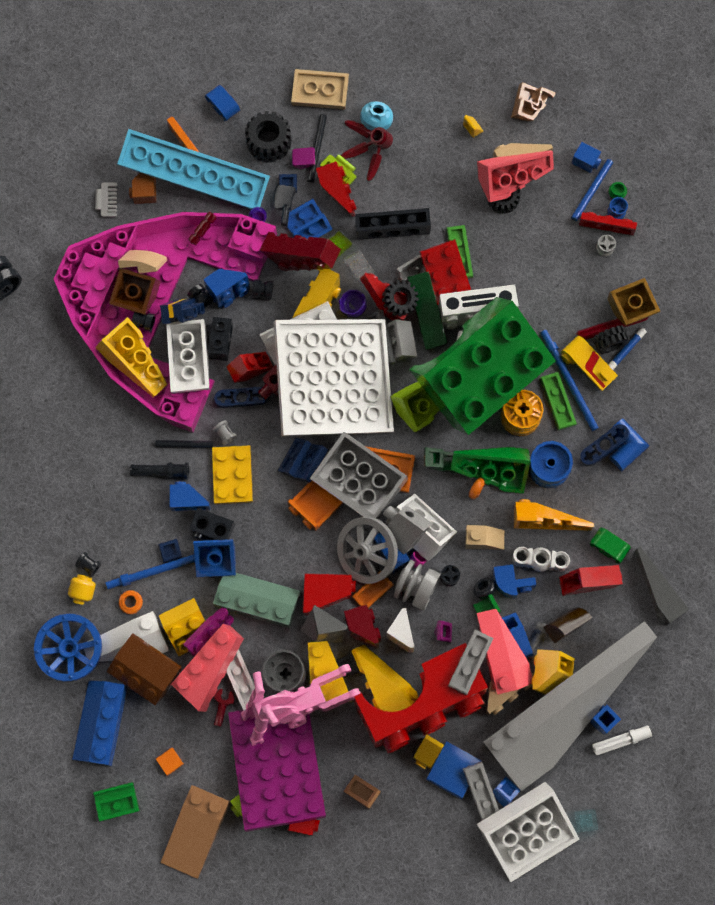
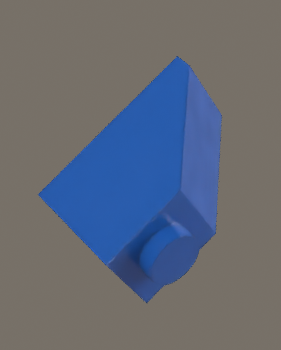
M175 482V485H170V509L172 511L197 510V508L210 510L209 502L190 484Z

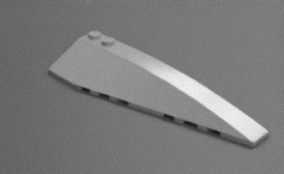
M645 621L484 741L485 745L521 791L556 765L655 641L657 636Z

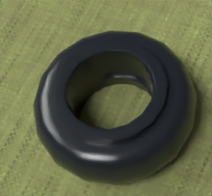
M489 577L480 579L473 589L475 596L480 599H486L488 595H493L496 591V582Z

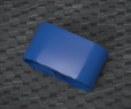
M218 85L205 95L207 102H211L215 111L225 118L224 121H227L240 111L236 101L221 85Z

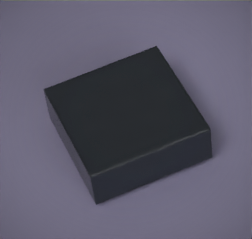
M352 653L336 660L338 667L349 664L351 672H346V676H343V679L360 672Z

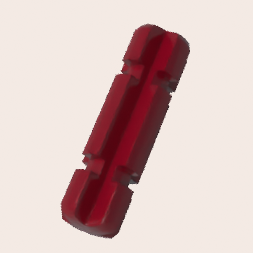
M212 212L206 214L205 219L194 230L195 233H192L188 238L189 242L193 245L198 244L200 237L202 238L211 227L210 224H213L217 217Z

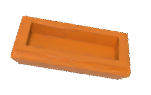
M388 578L376 583L365 584L352 598L360 606L367 604L369 608L394 584Z

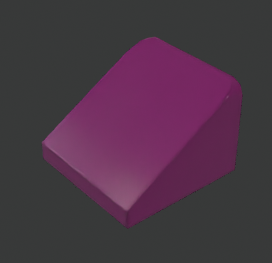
M315 148L293 149V166L298 169H305L315 165Z

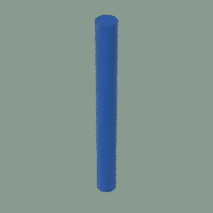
M606 160L571 219L578 221L611 168L612 160Z

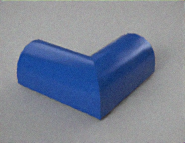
M623 418L614 426L618 424L625 425L630 431V437L609 456V459L621 472L649 448V444ZM618 429V435L614 438L616 439L619 436L623 438L625 430Z

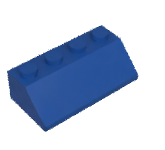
M106 681L88 682L72 760L112 767L128 689L126 685Z

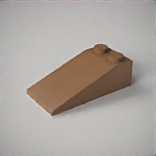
M192 785L182 806L161 863L198 879L231 802Z

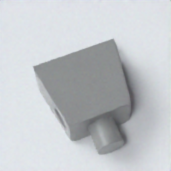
M389 506L383 513L391 521L387 526L395 537L398 549L403 554L411 550L432 525L430 521L408 506L399 512L392 506Z

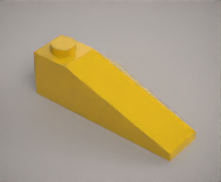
M362 645L352 650L359 671L365 674L367 679L365 683L366 688L371 689L374 696L372 702L375 708L388 712L400 711L411 706L419 698L417 691L368 647Z

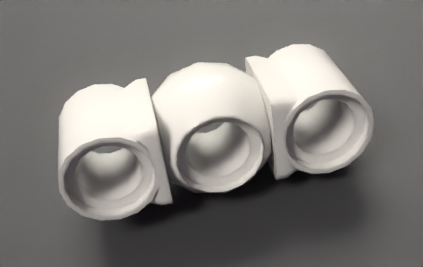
M518 547L513 553L512 561L517 567L530 568L531 566L539 572L548 569L549 571L562 572L568 567L570 557L566 552H550L543 547L535 549ZM523 553L526 556V560L519 561L516 555ZM536 556H543L546 562L543 564L538 563ZM562 558L565 561V565H557L555 559Z

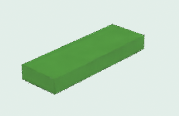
M465 225L447 227L448 241L456 240L467 278H473Z
M559 372L540 377L557 429L562 430L577 425Z

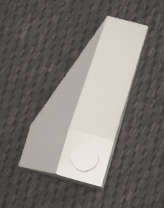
M152 611L100 635L102 639V654L99 662L113 661L132 633L161 653L168 652L169 648L156 614ZM94 647L84 649L89 660L93 656Z

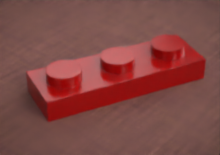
M582 212L579 226L634 236L637 222H633L630 219H616L610 215L600 216L593 212Z

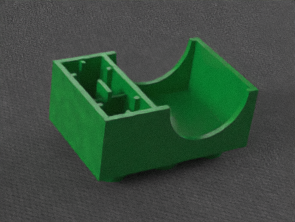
M495 297L462 325L464 329L462 335L449 349L435 359L421 365H414L409 369L451 426L467 435L472 433L556 362L521 311L511 300Z

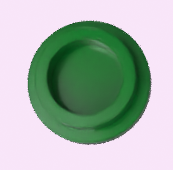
M615 182L610 185L608 192L612 199L616 197L625 198L627 188L623 183Z

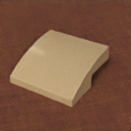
M129 250L118 260L119 268L137 266L139 273L156 272L167 262V257L151 251Z

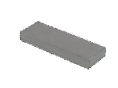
M474 630L450 680L449 687L465 695L468 694L494 638Z
M478 762L463 768L481 821L499 811L483 763Z

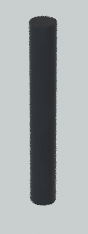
M156 440L155 445L156 448H212L213 441Z

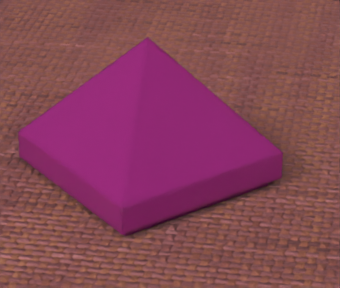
M441 620L437 621L434 631L437 640L447 643L452 642V623ZM444 627H446V637H443Z

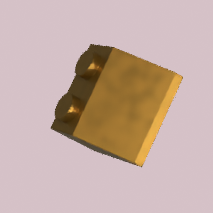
M645 278L610 291L607 297L614 315L625 326L660 312Z

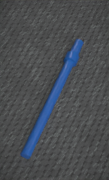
M543 330L540 334L546 344V348L556 360L555 363L592 432L599 429L558 352L559 348L556 342L552 341L547 330Z
M187 556L130 575L128 573L120 575V578L106 582L107 589L121 585L124 587L130 585L131 582L194 563L195 556Z

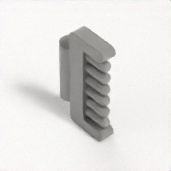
M115 182L102 183L101 189L95 190V211H101L102 218L117 217V205H108L117 204V201H108L117 200V183Z

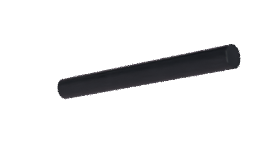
M320 114L313 147L315 148V165L309 167L307 182L314 183L327 119V116L324 114Z

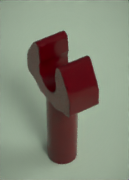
M222 688L217 691L214 697L219 704L214 725L219 727L222 726L226 707L234 704L235 701L232 691H230L227 700H222Z

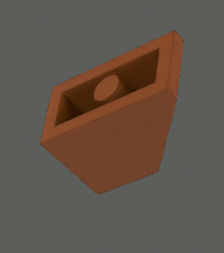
M139 173L132 180V187H129V197L133 198L134 204L156 203L155 177Z

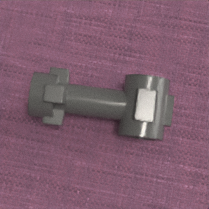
M538 622L533 630L536 635L530 642L534 657L537 654L535 649L542 638L547 640L549 637L543 628L546 626L545 623Z

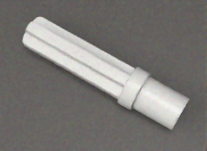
M647 725L594 743L592 748L596 755H600L630 744H636L638 741L652 737V733Z

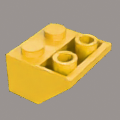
M195 598L159 615L163 628L178 656L189 652L183 645L184 642L205 622Z
M537 649V655L534 657L535 673L531 680L533 690L546 695L572 676L575 658L561 651Z

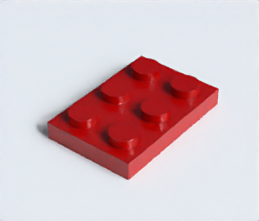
M455 239L419 251L425 272L430 274L437 305H439L440 294L471 290Z

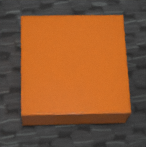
M173 747L156 758L167 776L184 765Z

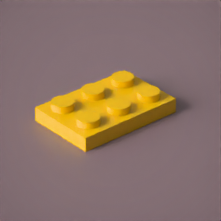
M251 446L212 447L214 505L253 502Z

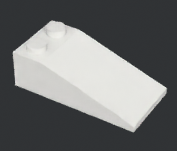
M204 319L166 324L171 393L209 390L208 343Z

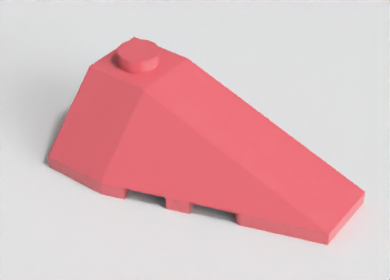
M497 609L476 613L480 632L494 638L486 653L494 692L498 695L532 684L529 662Z

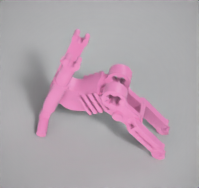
M349 664L342 665L338 669L312 680L308 688L300 687L297 689V692L283 690L276 695L266 698L263 696L265 690L263 688L261 672L253 673L255 689L252 691L249 702L246 704V710L241 712L243 721H246L249 717L251 719L255 717L256 726L253 728L254 731L250 737L252 746H255L258 742L260 744L264 742L263 734L267 730L268 722H270L271 726H276L279 723H288L289 728H297L307 722L305 716L315 710L320 709L326 712L354 700V696L360 694L359 689L350 690L345 694L325 701L320 688L329 682L346 676V672H351Z

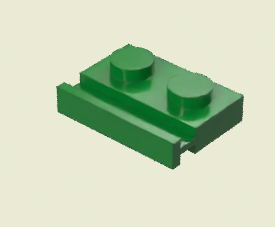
M134 782L93 792L99 822L140 812Z

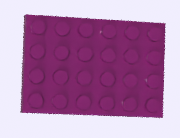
M243 710L229 712L245 832L326 818L310 714L305 716L307 722L297 728H289L288 723H279L276 726H271L270 722H268L267 730L263 734L264 742L262 744L258 742L255 746H252L250 737L254 731L253 728L256 726L255 717L253 719L249 717L246 721H243L241 716Z

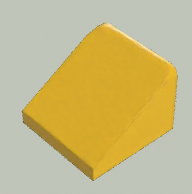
M464 116L463 126L473 138L483 132V129L473 117Z

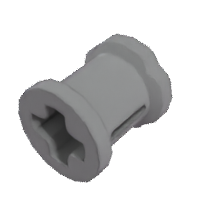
M227 420L218 423L212 429L214 433L219 435L224 446L237 437L229 428Z

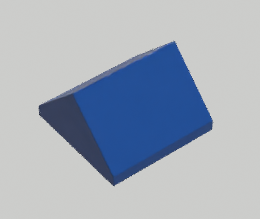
M233 539L193 541L196 577L236 575L235 544Z

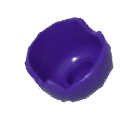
M348 290L343 293L339 299L340 311L348 317L356 318L361 316L367 308L365 295L358 290ZM349 303H351L356 309H351L349 307Z

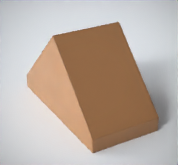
M354 775L344 790L346 794L367 809L371 808L381 793L380 790L357 775Z

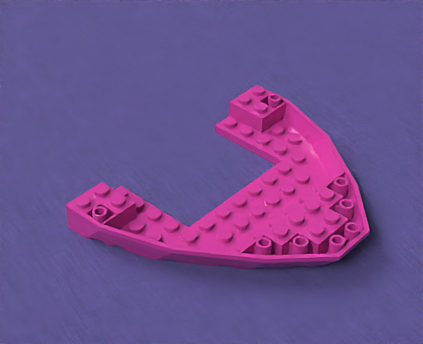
M180 212L116 226L68 246L54 277V282L73 326L108 376L156 416L173 426L192 433L214 385V380L209 379V390L171 393L169 364L152 358L154 363L158 365L167 383L155 397H152L112 365L95 347L127 317L132 321L134 311L109 304L120 270L118 260L129 250L151 251L167 257V262L158 271L140 273L154 277L161 282L156 299L146 315L148 313L155 314L153 329L150 333L144 331L143 328H139L147 348L150 347L162 319L160 305L170 301L188 258L217 269L245 272L248 275V280L253 282L254 279L258 280L267 256L259 250L268 232H274L277 236V230L274 225L243 214L213 213L217 218L213 224H210L211 227L202 238L200 237L197 245L190 243L188 238L192 233H195L194 230L205 219L207 213ZM137 266L123 268L139 273Z

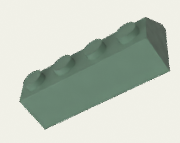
M236 573V575L222 577L213 605L219 609L224 607L233 613L290 628L301 591Z

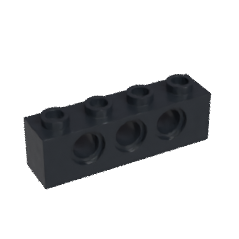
M429 208L355 214L357 240L430 234L431 220Z

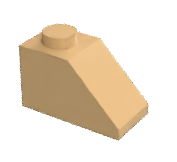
M467 525L465 549L504 550V530L489 526Z

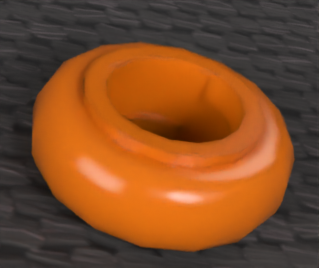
M483 478L476 479L469 491L470 499L475 500L478 498L485 486Z
M128 590L120 596L118 604L124 613L134 614L141 609L143 600L138 592ZM128 597H135V606L127 607L125 605L126 599Z

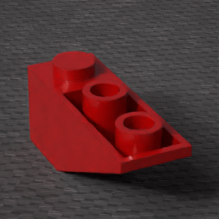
M337 161L316 168L323 189L352 217H355L354 211L357 208L354 200H350L349 194L351 189L348 182L345 183L343 177L346 176L343 166H339Z
M372 273L363 274L360 280L379 310L384 311V316L393 321H404L406 315L394 316L392 315L393 312L388 313V308L383 306L385 302H382L384 297L382 294L390 284L379 281L378 277ZM395 292L394 300L397 304L404 305L407 298L404 293Z

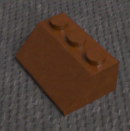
M132 633L114 657L107 673L156 706L168 692L171 683L182 666Z

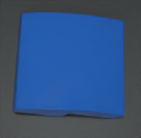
M314 199L289 212L287 228L293 237L301 235L307 239L309 237L319 238L333 230Z
M446 741L426 780L462 800L469 787L463 768L482 761Z

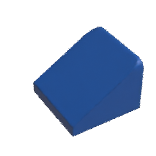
M505 777L493 790L495 799L505 807L521 790Z

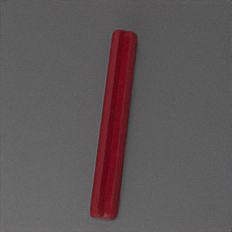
M649 317L627 326L617 318L579 330L576 334L587 340L595 337L600 332H604L606 329L609 330L611 327L615 328L621 325L628 327L646 321Z

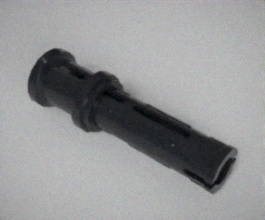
M172 462L167 463V465L131 464L130 468L132 470H130V475L166 476L168 479L184 478L188 480L190 466L189 463L173 464Z

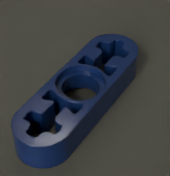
M262 387L219 390L215 394L214 400L220 408L264 405L269 401L270 396L266 400H259V397H253V401H250L251 396L249 392H252L253 396L259 395L258 391ZM234 393L233 399L235 403H231V399H226L225 403H221V400H218L221 398V395L231 398L230 394ZM245 393L247 400L245 402L237 401L238 394Z
M622 424L614 426L581 452V461L589 466L595 465L629 439V429ZM618 429H620V430H622V431L625 430V432L623 433V434H624V437H623V438H621L620 436L617 437V438L615 439V440L617 441V443L614 444V441H613L609 436H610V435H612V437L617 436V435H618V432H617ZM603 440L610 441L611 445L608 450L600 448V443ZM595 446L597 450L602 453L600 456L598 453L594 454L592 456V461H590L589 459L585 460V458H587L586 453L589 452L592 454L596 451L595 449H593Z

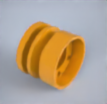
M521 390L503 406L501 422L505 430L519 437L533 433L541 421L544 411L543 403L539 396L532 391ZM520 408H524L525 414L521 413Z

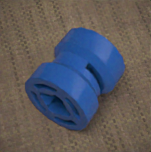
M622 197L613 198L609 204L607 214L616 219H623L628 209L627 201Z

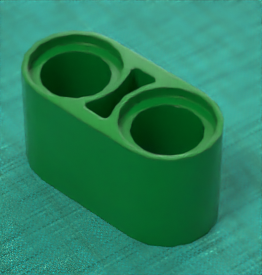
M602 527L598 529L589 543L591 547L595 546L598 548L599 552L606 557L616 560L615 563L621 564L631 549L628 543Z

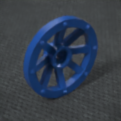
M62 614L47 621L39 630L34 643V655L40 669L51 678L63 682L76 681L86 677L95 669L102 654V639L99 631L92 622L77 614ZM69 622L82 624L72 639ZM60 623H62L65 639L63 640L50 631ZM88 628L94 640L78 644ZM46 635L58 643L59 647L42 649ZM71 645L73 647L72 651L67 652V647ZM94 647L91 660L80 653V650ZM60 653L61 655L49 667L43 655ZM75 657L86 664L78 672H74ZM67 658L68 674L55 672Z

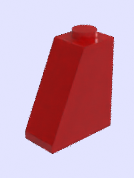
M619 565L578 568L559 577L562 596L611 589L623 584Z
M305 574L304 616H308L315 605L320 609H325L351 598L352 592H356V581L352 580V575Z

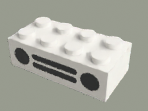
M515 285L440 294L438 308L443 327L450 330L457 328L458 325H463L495 297L511 300L518 307Z

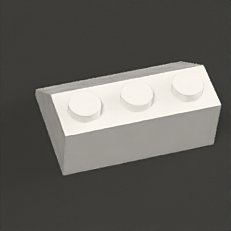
M413 494L398 505L395 510L399 512L408 506L432 523L413 547L420 556L429 561L453 538L457 531L416 494ZM387 519L385 523L389 524L391 521Z

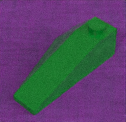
M502 447L453 451L450 468L470 478H483L485 484L497 486L499 490L504 492L524 494L531 460L528 449Z

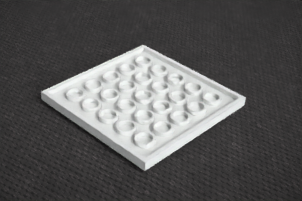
M385 319L274 321L282 436L338 435L343 432L347 434L394 432Z

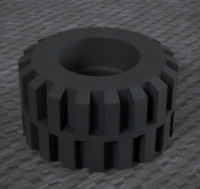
M265 111V114L258 113L257 117L253 116L251 118V122L248 121L247 128H245L247 148L249 152L251 151L253 157L257 156L259 161L264 158V162H268V159L276 162L277 157L282 159L283 153L287 155L288 149L291 148L290 125H288L286 119L283 120L282 115L279 114L277 116L276 112L272 111V114H269V111ZM266 131H273L279 135L271 142H264L258 138Z

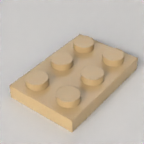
M295 69L291 104L345 110L349 74Z

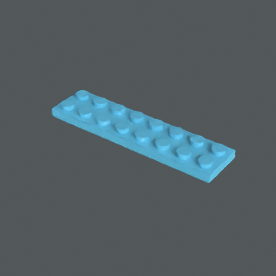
M128 129L117 163L119 166L249 209L261 206L270 178L269 175Z

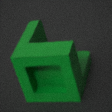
M492 594L473 605L476 613L497 609L499 614L501 612Z

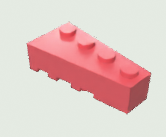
M222 624L171 685L198 711L206 712L212 697L215 696L218 690V685L227 673L226 670L230 662L233 661L244 638L230 625Z

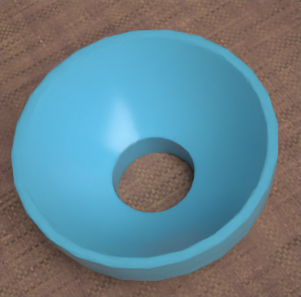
M373 101L367 103L362 108L360 120L371 131L377 127H382L386 130L392 124L393 112L385 103ZM376 107L381 108L383 113L377 114L373 109Z

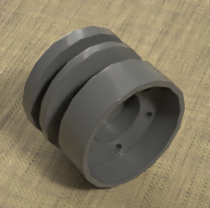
M287 650L276 651L269 655L264 662L262 669L263 679L275 694L283 690L297 692L298 688L306 686L308 679L307 669L300 657L295 653ZM286 671H288L291 675L287 677V680H285L282 676L286 673Z

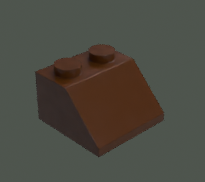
M120 268L109 304L146 315L156 299L161 282L154 277Z

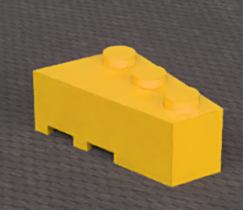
M330 269L319 270L315 281L311 280L309 284L311 288L306 296H303L293 318L325 302H329L332 308L331 302L333 298L337 299L341 293L340 274Z
M328 641L308 643L311 684L312 680L330 673L339 667ZM343 677L320 687L325 701L349 692Z

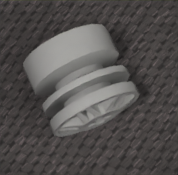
M410 560L398 577L393 597L398 599L403 591L405 592L403 602H406L411 595L414 597L412 606L424 611L430 601V595L433 594L441 573L429 568L425 575H422V564H419L416 571H413L415 561Z

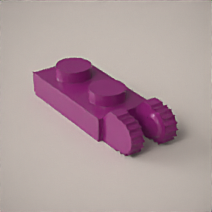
M226 608L218 609L183 645L195 657L221 625L231 626L234 618L228 615Z

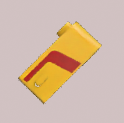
M576 336L561 350L562 360L566 364H576L600 391H603L618 376L581 336Z

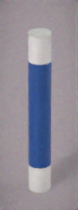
M643 327L637 331L630 339V342L608 364L612 370L616 368L647 333Z

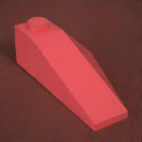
M553 151L495 157L477 161L478 180L488 202L506 199L514 191L521 190L526 187L527 183L537 180L553 170Z

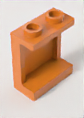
M311 480L292 500H288V505L290 506L288 510L294 516L299 515L304 519L302 523L309 530L313 528L316 531L343 502Z

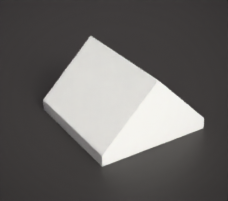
M403 608L388 629L386 638L405 651L413 653L414 643L406 608Z

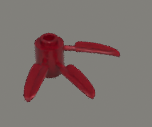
M346 120L345 125L364 137L368 138L370 136L371 141L368 143L362 142L345 151L341 155L344 159L352 158L368 151V146L372 144L378 147L376 153L372 156L367 174V180L370 181L376 175L382 160V155L379 154L380 150L389 148L393 143V137L391 133L382 127H377L371 131L363 124Z

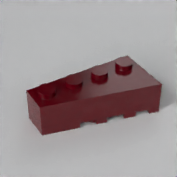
M268 232L259 251L276 263L280 270L287 272L290 270L332 269L341 249L326 238L309 237L307 239L301 235H295L294 238H291L284 233L276 236L274 232Z

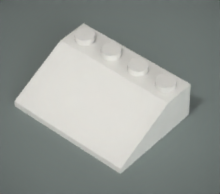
M546 782L477 824L510 882L579 840L554 790Z

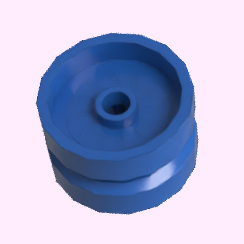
M556 441L543 442L531 454L529 475L533 482L541 487L556 488L565 482L571 472L573 465L572 454L562 443Z

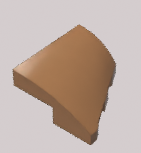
M520 83L511 118L533 121L546 106L545 102L548 96L553 98L556 92L543 87L535 88L526 83Z

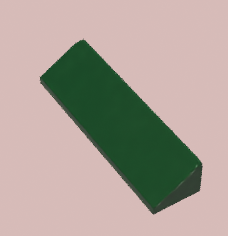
M429 272L407 277L408 282L411 283L410 286H415L416 289L414 291H418L416 298H419V300L416 302L415 311L425 350L446 345L447 340Z

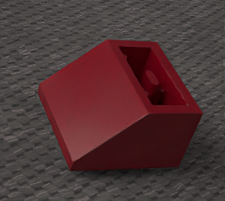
M366 604L344 611V618L350 636L374 649L379 648L381 635L378 627L374 628L373 626L375 616L372 608L368 609Z

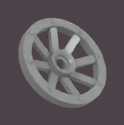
M373 517L356 518L348 522L339 534L337 542L338 558L345 572L348 575H352L354 580L372 584L384 580L392 573L397 563L398 548L393 533L382 521ZM363 525H370L373 529L364 541ZM355 527H357V541L350 535ZM378 532H380L386 542L374 545L372 542ZM347 542L354 548L352 552L347 553ZM388 548V560L375 555L376 551ZM355 557L357 559L355 568L349 558ZM370 560L385 566V568L377 574ZM363 562L371 576L361 573Z

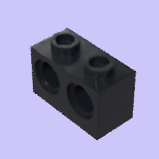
M213 317L208 346L209 359L228 361L233 332L232 319Z
M197 508L189 530L193 533L192 536L199 540L204 538L209 540H229L235 523L230 519ZM200 522L208 523L207 527L203 530L198 529V524ZM220 528L226 530L223 536L215 535L216 531Z

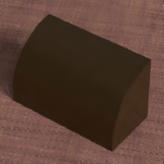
M575 607L543 628L555 644L584 626L593 617L583 608Z

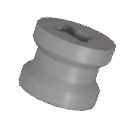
M602 235L596 245L598 254L604 257L610 256L616 247V240L611 235Z

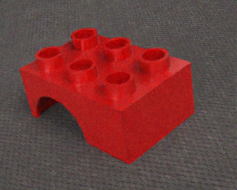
M466 643L421 664L424 671L419 674L422 681V693L406 709L395 712L383 711L372 706L362 693L354 696L356 709L375 749L384 745L387 753H392L409 744L410 738L407 733L420 727L423 735L426 736V734L429 735L446 726L445 723L448 722L445 717L446 714L456 710L461 719L482 708L481 706L485 704L482 697L488 686L480 670H478L467 695L448 686L467 647Z

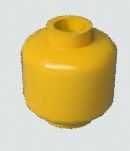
M78 574L77 577L71 579L68 596L73 598L74 603L84 605L85 601L92 600L96 586L95 582L92 581V577Z

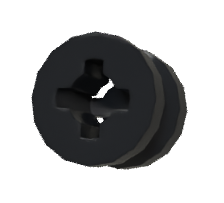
M454 565L445 566L441 571V582L449 587L456 585L460 579V570Z

